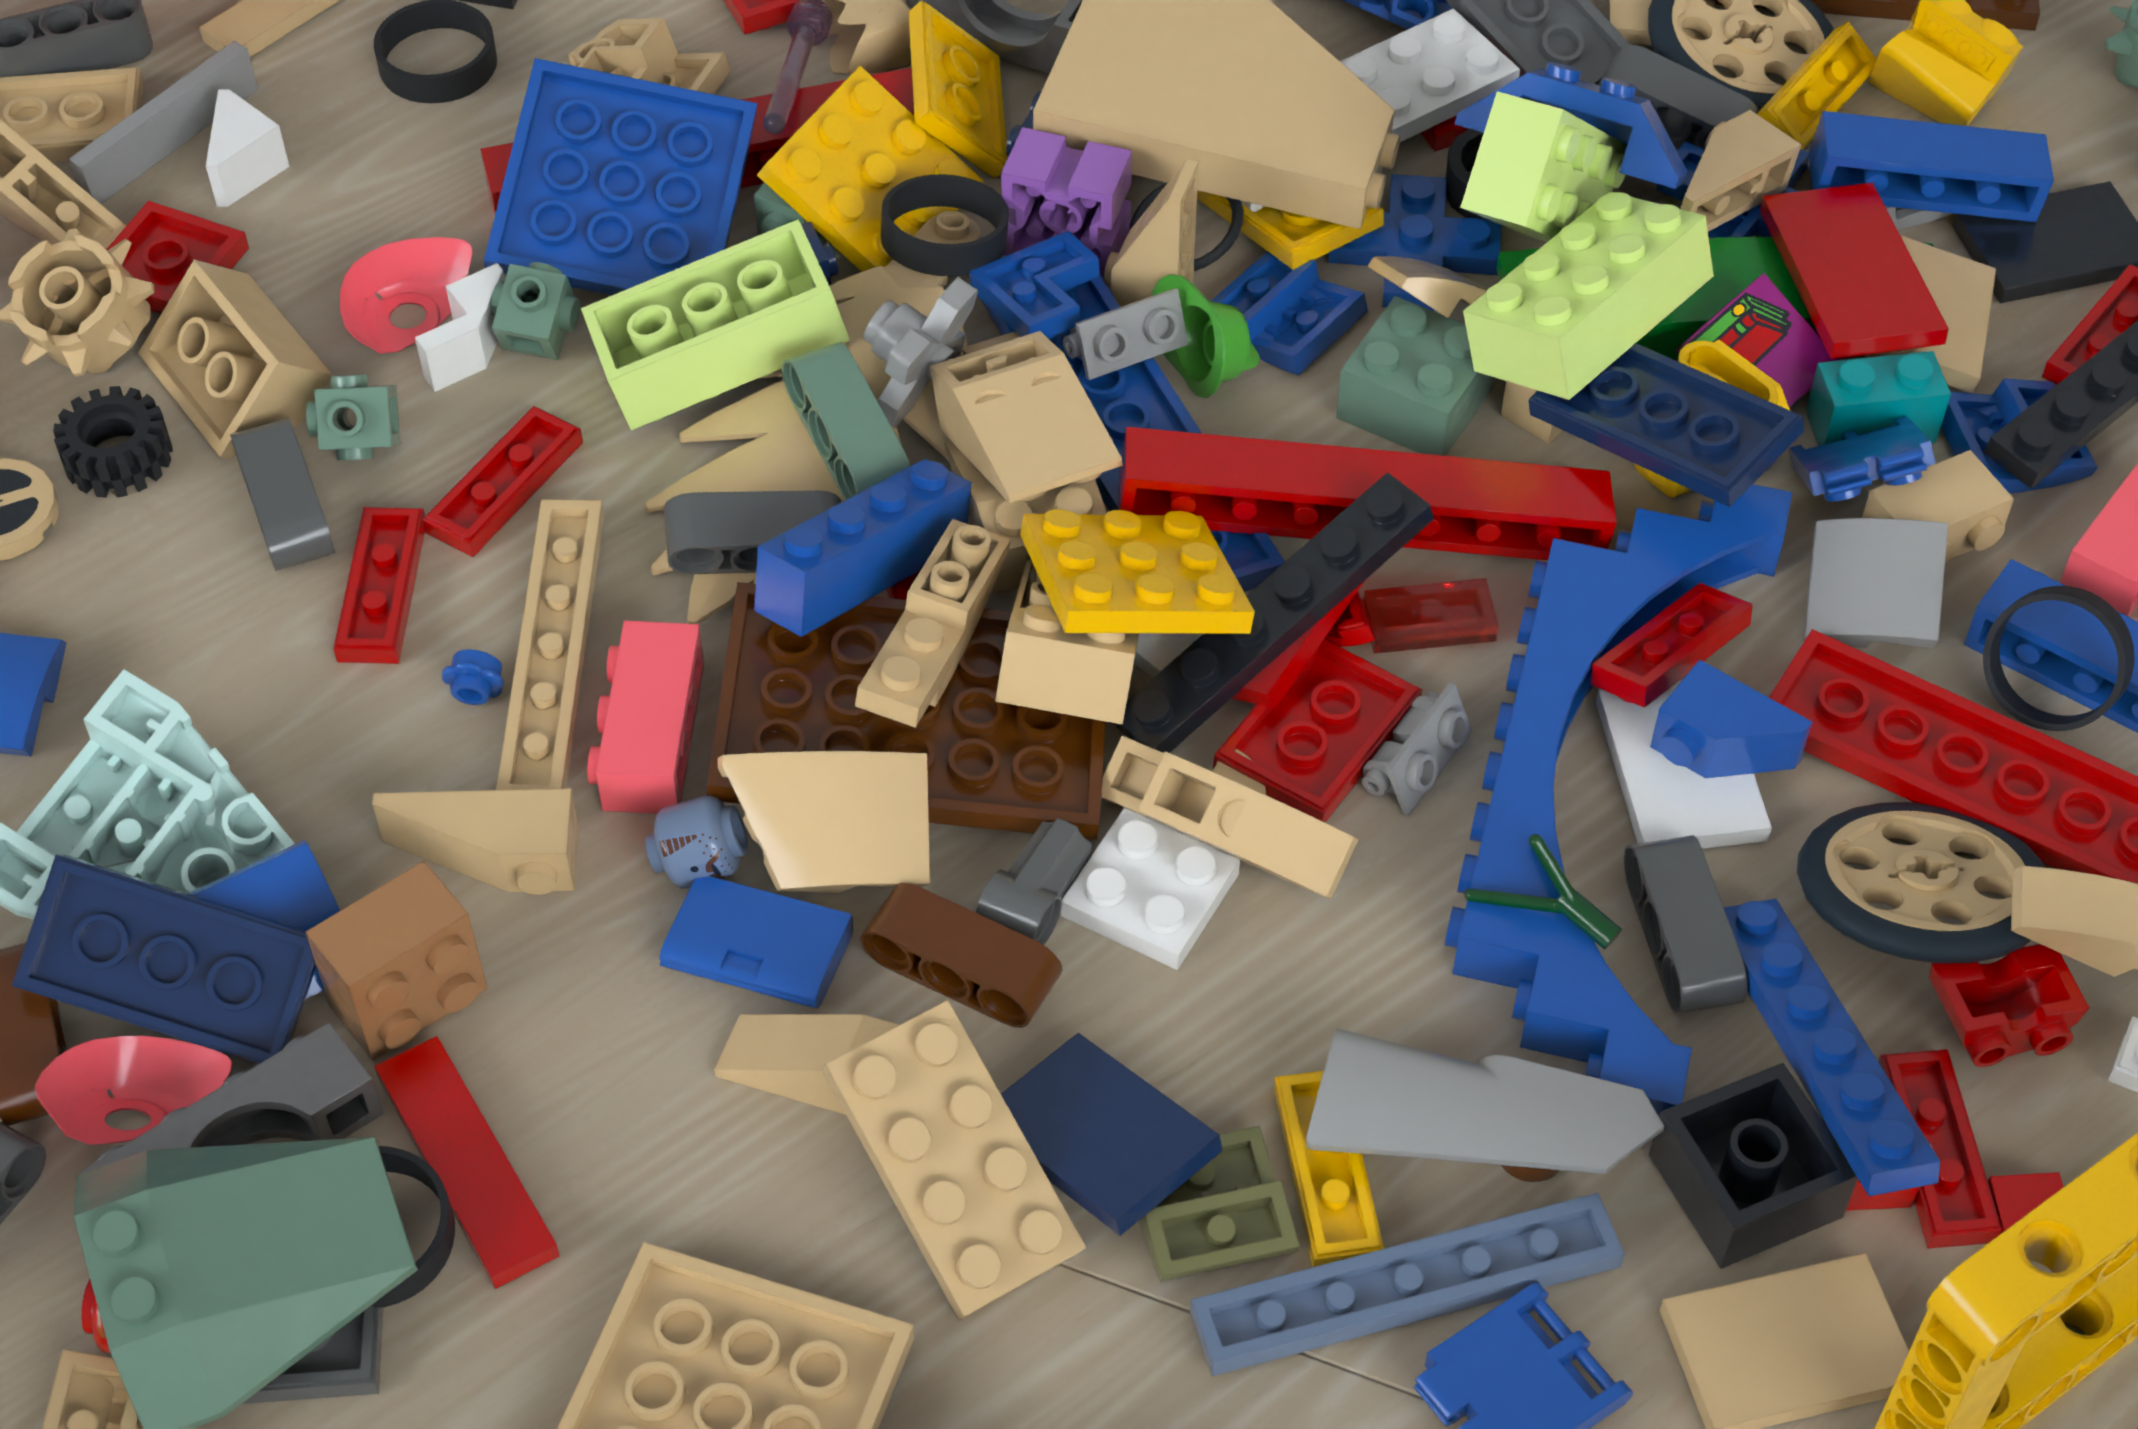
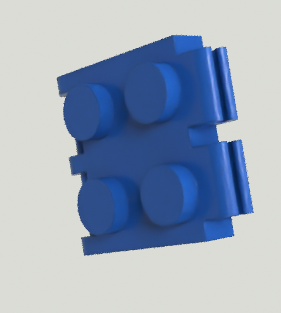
M1907 416L1895 419V426L1857 435L1854 430L1841 434L1842 440L1804 449L1801 444L1789 447L1790 460L1795 472L1814 496L1824 493L1825 500L1830 502L1853 498L1862 492V487L1872 485L1873 480L1880 478L1883 482L1885 481L1886 485L1890 486L1914 482L1922 477V471H1926L1927 466L1935 464L1930 439Z
M1534 1282L1428 1351L1425 1360L1427 1370L1415 1379L1417 1384L1414 1386L1415 1390L1446 1427L1466 1416L1469 1420L1458 1429H1590L1625 1405L1633 1396V1391L1623 1380L1615 1383L1587 1350L1591 1342L1581 1331L1572 1333L1545 1300L1549 1294L1539 1282ZM1535 1311L1558 1337L1560 1342L1555 1345L1529 1313ZM1576 1359L1603 1392L1597 1394L1571 1362Z

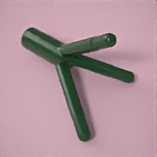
M1538 834L1530 836L1529 844L1560 894L1558 899L1473 888L1465 891V899L1469 902L1563 914L1604 950L1612 944L1622 931V928L1571 886L1553 854Z

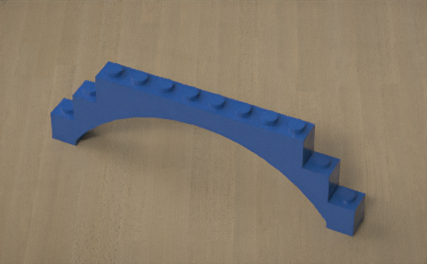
M1752 484L1730 507L1715 500L1714 502L1702 500L1697 520L1637 508L1632 532L1619 530L1615 550L1553 538L1548 562L1535 561L1528 597L1539 599L1537 609L1524 607L1517 643L1528 645L1525 656L1513 654L1506 691L1516 693L1514 704L1501 703L1494 739L1504 741L1505 744L1502 754L1492 751L1489 753L1482 789L1493 791L1490 804L1477 803L1470 840L1481 842L1478 856L1465 854L1457 892L1465 894L1467 889L1473 888L1556 899L1560 897V894L1530 846L1529 838L1533 834L1540 835L1565 874L1555 828L1553 791L1555 768L1566 733L1584 699L1594 687L1591 685L1593 663L1699 583L1718 589L1757 573L1774 577L1785 536L1792 492ZM1467 901L1465 909L1452 907L1444 946L1457 948L1452 974L1518 989L1512 1018L1525 1021L1520 1048L1586 1062V1076L1642 1089L1658 1116L1661 1111L1682 1103L1692 1048L1673 1044L1636 1005L1608 967L1595 942L1574 923L1559 913Z

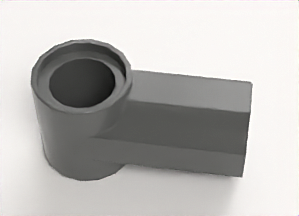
M1059 818L1053 822L1043 821L1010 870L1006 872L1000 869L989 879L979 899L976 913L1045 945L1058 922L1062 910V899L1091 858L1092 843L1085 839L1079 832L1078 827Z

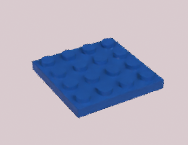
M535 58L484 257L485 268L498 263L503 269V273L507 274L509 264L528 267L533 262L545 263L558 268L566 275L573 288L614 295L727 249L756 122L758 103Z

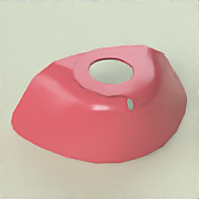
M414 238L388 243L368 252L352 264L342 282L340 313L345 328L359 342L380 354L399 352L416 343L415 337L437 328L451 314L446 286L468 276L473 254L471 244L457 238ZM376 293H378L382 297V299H379L376 296ZM405 304L419 305L426 310L427 314L422 324L410 329H401L394 326L390 321V316L397 307Z
M143 1035L99 1038L73 1046L57 1056L41 1072L35 1084V1091L42 1106L67 1137L89 1145L126 1142L134 1140L157 1126L172 1111L188 1107L220 1088L231 1073L233 1062L222 1052L170 1038ZM108 1089L113 1094V1098L109 1097L107 1092ZM134 1110L148 1115L150 1122L136 1130H119L107 1125L105 1118L117 1111Z

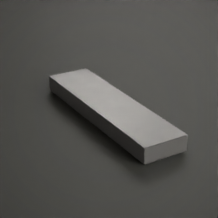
M233 41L70 157L68 160L76 183L102 204L213 123L218 90L230 89L243 100L255 93L258 87L248 48Z

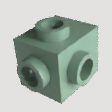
M539 262L530 263L528 267L509 264L505 282H498L493 291L491 314L495 317L492 330L502 349L558 360L566 331L573 332L576 328L580 312V300L575 296L567 276L558 268Z
M367 374L331 376V388L315 389V401L307 402L306 419L310 437H318L319 450L336 449L337 460L372 459L373 447H392L401 444L397 385L368 386ZM349 408L357 416L355 426L351 425L347 419Z

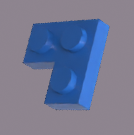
M1066 231L969 271L970 285L978 290L977 296L1021 337L1041 331L1048 339H1052L1057 334L1075 327V323L1081 321L1079 304L1065 292L1099 277V259L1074 235Z

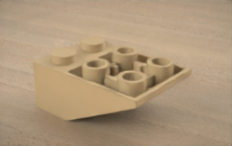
M1041 331L930 366L940 429L1009 503L1035 500L1043 496L1048 490L1072 482H1089L1098 478L1102 472L1123 466L1121 455L1065 354Z
M1027 560L1006 631L995 702L1123 725L1140 633H1064L1032 561Z

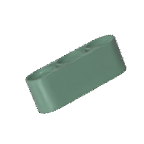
M837 342L783 361L782 375L787 393L845 500L910 467L908 457L845 344Z

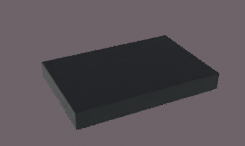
M2111 181L2049 193L2037 222L1956 214L1952 225L1973 261L1996 268L1993 293L2000 303L2117 280L2130 264L2138 267V222Z

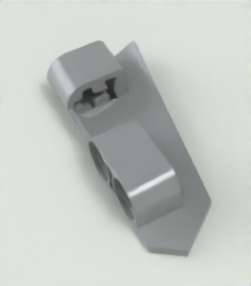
M1337 1028L1306 1136V1146L1310 1150L1414 1157L1606 1174L1635 1150L1662 1133L1665 1126L1642 1089L1512 1056L1491 1055L1481 1059L1476 1064Z

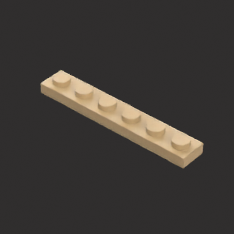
M541 499L496 790L567 788L604 523L602 500Z

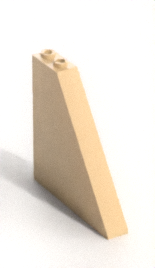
M1083 0L1033 110V129L1066 136L1069 148L1084 151L1087 142L1090 141L1132 150L1131 174L1168 183L1186 159L1198 161L1197 190L1357 229H1361L1369 207L1379 208L1386 182V175L1381 174L1383 167L1393 168L1400 144V135L1392 133L1394 109L1270 0Z

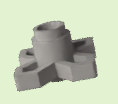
M959 277L938 298L928 317L907 303L899 306L892 300H888L876 311L866 327L863 339L873 345L872 353L887 362L885 373L891 376L890 381L878 398V403L893 428H896L913 409L929 379H932L930 366L959 357L962 352L966 334L960 331L974 308L978 290Z

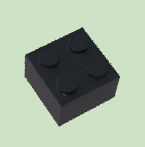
M1784 1063L1660 1112L1659 1118L1665 1127L1662 1133L1653 1138L1649 1157L1720 1269L1843 1218L1858 1178L1836 1140Z

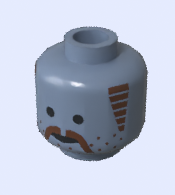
M702 796L660 809L654 822V834L647 835L645 839L647 856L653 870L656 873L665 872L668 878L679 888H690L695 878L711 876L723 879L734 875L738 870L740 857L748 853L747 834L737 808L734 805L725 806L716 796Z

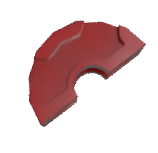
M2041 944L2022 947L1989 964L1974 962L1932 963L1929 979L1962 1045L1967 1050L1973 1064L1977 1067L1992 1066L2006 1057L2034 1050L2036 1055L2046 1056L2064 1049L2074 1038L2070 1028L2077 1024L2090 1009L2061 953Z

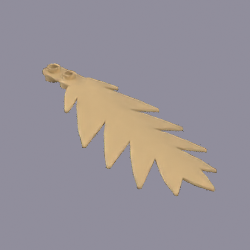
M945 211L930 218L913 237L942 244L966 243L980 239V227L974 220L961 212ZM892 259L886 267L878 266L830 285L850 341L843 344L851 352L877 401L890 381L891 376L885 373L887 362L872 353L873 345L863 339L867 325L876 311L888 300H892L899 306L907 303L928 317L938 298L945 291L943 287L947 284L949 276L920 273L904 267ZM962 326L961 329H960V331H962L963 333H965V332H964V328H963V326ZM966 338L963 347L968 346ZM782 369L760 378L783 377ZM930 378L915 406L903 420L948 460L945 441L950 439L940 429L934 388ZM784 380L709 415L683 430L679 435L681 443L756 439L725 453L684 476L645 503V511L648 513L664 510L665 503L672 497L693 492L819 490L836 494L841 499V502L845 501L796 411L787 393ZM892 427V429L894 430V432H895V434H896L898 440H899L900 443H901V440H900V436H899L897 427H896V428H893V427ZM667 549L651 565L652 575L673 571L668 564ZM756 573L695 574L690 590L687 624H700L735 601L737 582L756 584Z

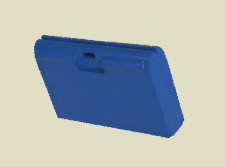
M711 876L695 878L663 943L659 956L660 966L818 1009L825 998L853 935V916L850 913Z

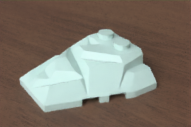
M123 669L83 719L90 741L18 831L15 832L0 822V905L17 916L34 919L55 855L59 853L189 893L286 849L295 843L255 794H249L229 770L228 762L217 748L212 749L192 725L191 717L183 707L171 697Z

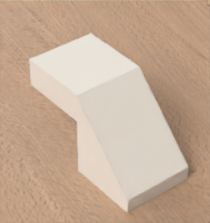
M498 263L447 285L446 290L453 320L415 337L424 379L434 392L486 369L498 342L492 330L495 316L491 314V300L496 284L498 282H505L503 269Z

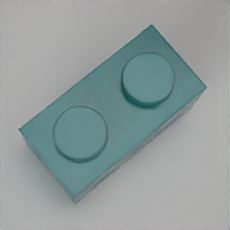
M1934 351L1820 362L1817 365L1805 412L1818 446L1842 440L1841 434L1854 430L1857 435L1895 426L1894 420L1905 416L1930 439L1931 443H1936L1951 393Z

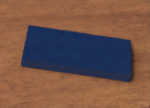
M1634 343L1631 348L1570 400L1537 391L1528 400L1531 416L1728 507L1804 432L1803 416L1637 343Z
M59 853L55 855L12 986L260 1064L282 1051L292 1040L316 969V963L305 933L306 931Z

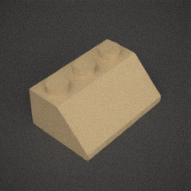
M193 260L138 352L220 457L227 459L236 456L230 436L232 433L285 418L290 419L293 427L304 422L307 402L315 401L314 390L325 388L332 376V373L249 274L198 260Z

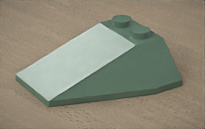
M375 1137L146 1150L80 1174L76 1179L74 1220L110 1353L143 1429H194L225 1417L418 1270Z

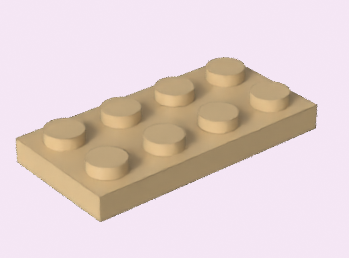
M948 1000L824 1065L822 1072L959 1321L1087 1248Z

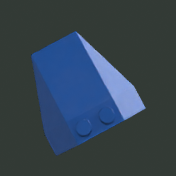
M1548 62L1546 70L1539 68L1524 74L1458 112L1454 123L1455 125L1484 133L1496 93L1501 92L1563 109L1626 144L1627 147L1619 173L1673 189L1684 184L1688 174L1650 100L1635 96L1637 89L1635 85L1611 78H1603L1601 86L1579 80L1581 70L1564 64Z

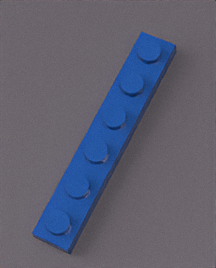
M1777 899L1750 901L1741 905L1725 907V913L1744 962L1747 991L1867 1195L1874 1196L1938 1183L1939 1158Z

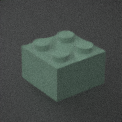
M1395 296L1341 368L1336 418L1417 453L1446 456L1494 388L1495 377L1474 371L1465 324Z

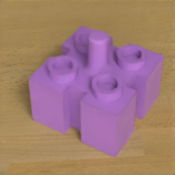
M1022 127L1001 172L1002 198L1009 208L1007 245L1003 256L1010 255L1069 231L1098 256L1100 276L1104 278L1109 255L1111 252H1120L1130 228L1131 201L1125 200L1131 186L1132 150L1088 141L1084 151L1069 148L1066 136Z

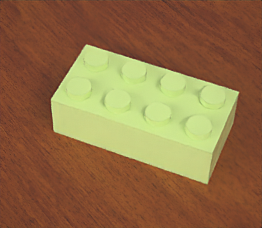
M1497 92L1460 208L1526 236L1548 242L1562 228L1569 225L1595 204L1600 197L1608 192H1612L1613 188L1620 187L1626 175L1619 172L1627 145L1563 109Z
M1608 192L1600 197L1595 204L1569 225L1562 228L1557 235L1535 253L1528 256L1519 266L1497 284L1490 287L1486 293L1463 311L1474 371L1570 400L1714 276L1706 215L1682 210L1670 204L1662 205L1634 198L1621 192Z
M799 219L581 308L609 385L630 430L658 421L665 416L704 400L714 398L745 383L770 375L782 369V363L786 359L837 342L845 343L850 341L830 286Z

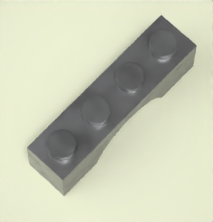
M906 0V5L912 9L921 0ZM1004 0L922 1L932 6L999 55L1000 59L1050 74L1083 0H1069L1062 9L1045 14L1021 10Z
M328 1022L310 1034H303L292 1039L282 1051L252 1069L240 1071L232 1075L220 1088L192 1105L172 1111L157 1126L129 1143L107 1150L94 1164L80 1171V1173L89 1172L146 1150L245 1145L262 1139L278 1137L300 1141L344 1139L384 1113L372 1077L331 1023Z

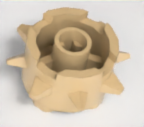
M75 228L68 230L63 241L51 245L45 240L38 243L21 257L9 277L8 286L13 289L11 303L0 310V321L17 325L30 339L21 359L22 363L27 366L42 355L47 354L54 362L70 368L73 375L77 377L84 375L85 372L90 374L106 372L113 365V362L133 347L141 331L151 319L150 304L145 299L154 293V284L133 278L122 266L131 246L129 240L124 239L107 250L101 243L81 235L80 231Z

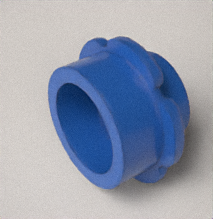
M471 649L461 650L453 655L451 666L443 669L442 680L445 684H450L451 694L456 700L469 705H482L488 701L489 697L496 698L501 694L504 680L501 677L503 667L501 662L489 653Z

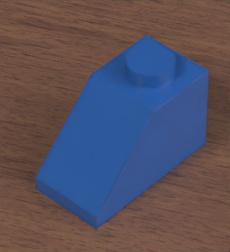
M1699 660L1660 706L1650 747L1663 754L1673 764L1686 767L1705 779L1795 769L1802 759L1812 721Z

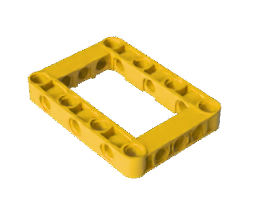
M2138 1133L1965 1260L1939 1284L1927 1301L1926 1308L1928 1310L1874 1429H2020L2138 1338ZM2030 1261L2043 1264L2044 1266L2049 1268L2052 1271V1273L2040 1271L2039 1269L2034 1267L2030 1263ZM2064 1323L2076 1325L2086 1335L2074 1333Z

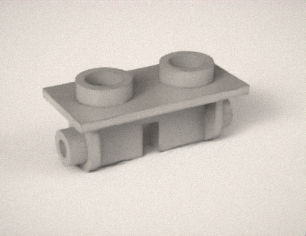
M1174 288L1075 323L1076 326L1071 329L1070 335L1063 338L1064 350L1068 357L1071 359L1078 357L1083 361L1087 380L1188 345L1179 290Z
M1450 682L1441 695L1429 692L1426 696H1418L1392 732L1395 741L1404 744L1385 741L1372 760L1368 761L1363 767V787L1374 796H1382L1385 792L1396 794L1403 815L1409 816L1423 795L1431 789L1437 776L1457 749L1465 743L1468 734L1472 730L1455 683Z

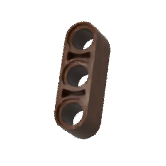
M900 883L895 886L860 938L864 950L878 964L1011 1027L1023 1028L1030 1023L1063 970L1057 956L1038 941L910 883Z
M26 942L0 949V1118L2 1123L7 1126L49 1115L37 1097L35 1084L41 1072L57 1056L67 1051L58 1001L12 986Z

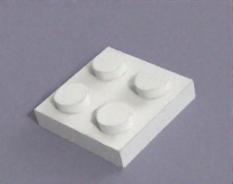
M1124 807L1062 899L1061 917L1178 970L1238 877L1240 859Z

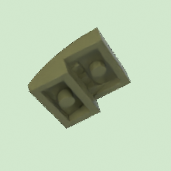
M1260 1125L1219 1134L1223 1151L1139 1220L1160 1282L1299 1251L1300 1245L1281 1180H1275Z

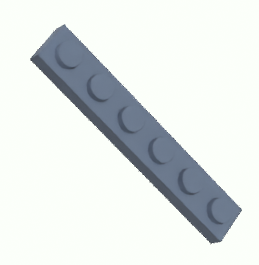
M1594 1193L1191 1299L1190 1314L1211 1375L1216 1376L1511 1297L1534 1282H1539L1545 1288L1620 1268L1625 1253L1599 1194Z

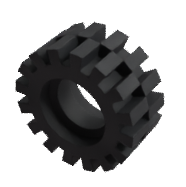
M110 386L109 395L101 396L98 388L89 391L91 400L86 403L79 396L71 401L74 412L66 409L60 412L58 417L61 424L54 423V442L69 481L72 485L77 483L78 489L86 494L93 488L96 497L107 498L109 489H114L118 498L128 496L126 487L134 485L137 491L140 492L148 488L145 481L146 477L157 481L163 476L160 466L168 468L170 465L171 457L169 453L173 452L161 409L159 405L156 406L154 399L148 394L142 398L138 389L130 387L127 394L123 396L120 386ZM131 436L127 441L117 446L108 448L96 447L101 442L112 437Z

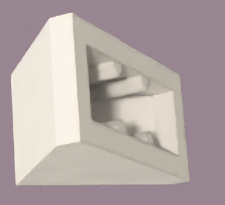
M221 89L217 93L206 169L217 207H229L290 166L279 125L230 89Z

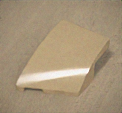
M664 17L618 19L600 31L594 39L581 44L568 53L569 65L709 94L716 93L731 71L724 52L678 54Z
M803 751L730 754L718 757L719 772L722 777H728L745 812L742 819L751 838L763 850V863L777 891L841 893L857 886L895 887L900 883H910L924 887L930 884L927 753Z

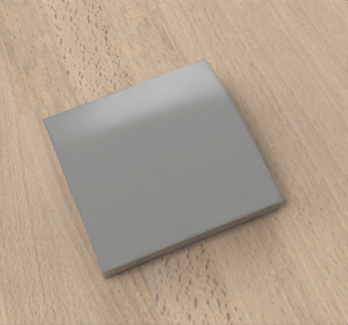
M1850 518L1816 521L1803 640L1807 638L1813 629L1852 647L1866 648L1870 641L1934 649L1939 640L1949 523L1885 518Z

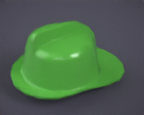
M1168 274L1157 282L1152 291V296L1174 288L1179 290L1188 345L1164 353V356L1185 379L1187 385L1196 396L1208 398L1216 393L1221 383L1231 381L1241 375L1243 371L1256 367L1260 361V356L1250 340L1246 319L1238 308L1232 305L1208 301L1194 284L1185 277Z

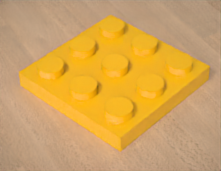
M861 66L847 78L757 174L762 181L807 222H811L813 227L861 272L878 266L886 267L892 261V258L886 253L881 243V213L883 200L893 187L911 178L935 174L956 175L981 183L984 182L943 142L915 124V116ZM940 206L920 208L901 215L894 221V224L902 231L914 236L930 218L945 211H958L959 208Z
M1063 509L1049 510L1045 514H1023L1020 532L1021 539L1064 633L1250 634L1255 611L1202 516H1196L1185 511H1171L1166 515H1136L1124 510H1112L1105 515L1076 514Z

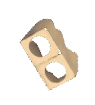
M800 0L814 1L815 4L824 7V11L810 26L812 33L818 35L838 34L829 50L832 73L852 74L861 66L869 74H876L911 64L908 11L911 9L903 0Z

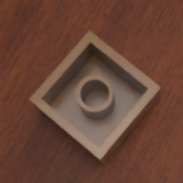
M425 861L420 862L305 932L330 1008L372 1061L391 1049H398L407 1045L417 1036L419 1031L448 1013L458 1012L466 1008L474 1001L477 995L488 989L469 914Z

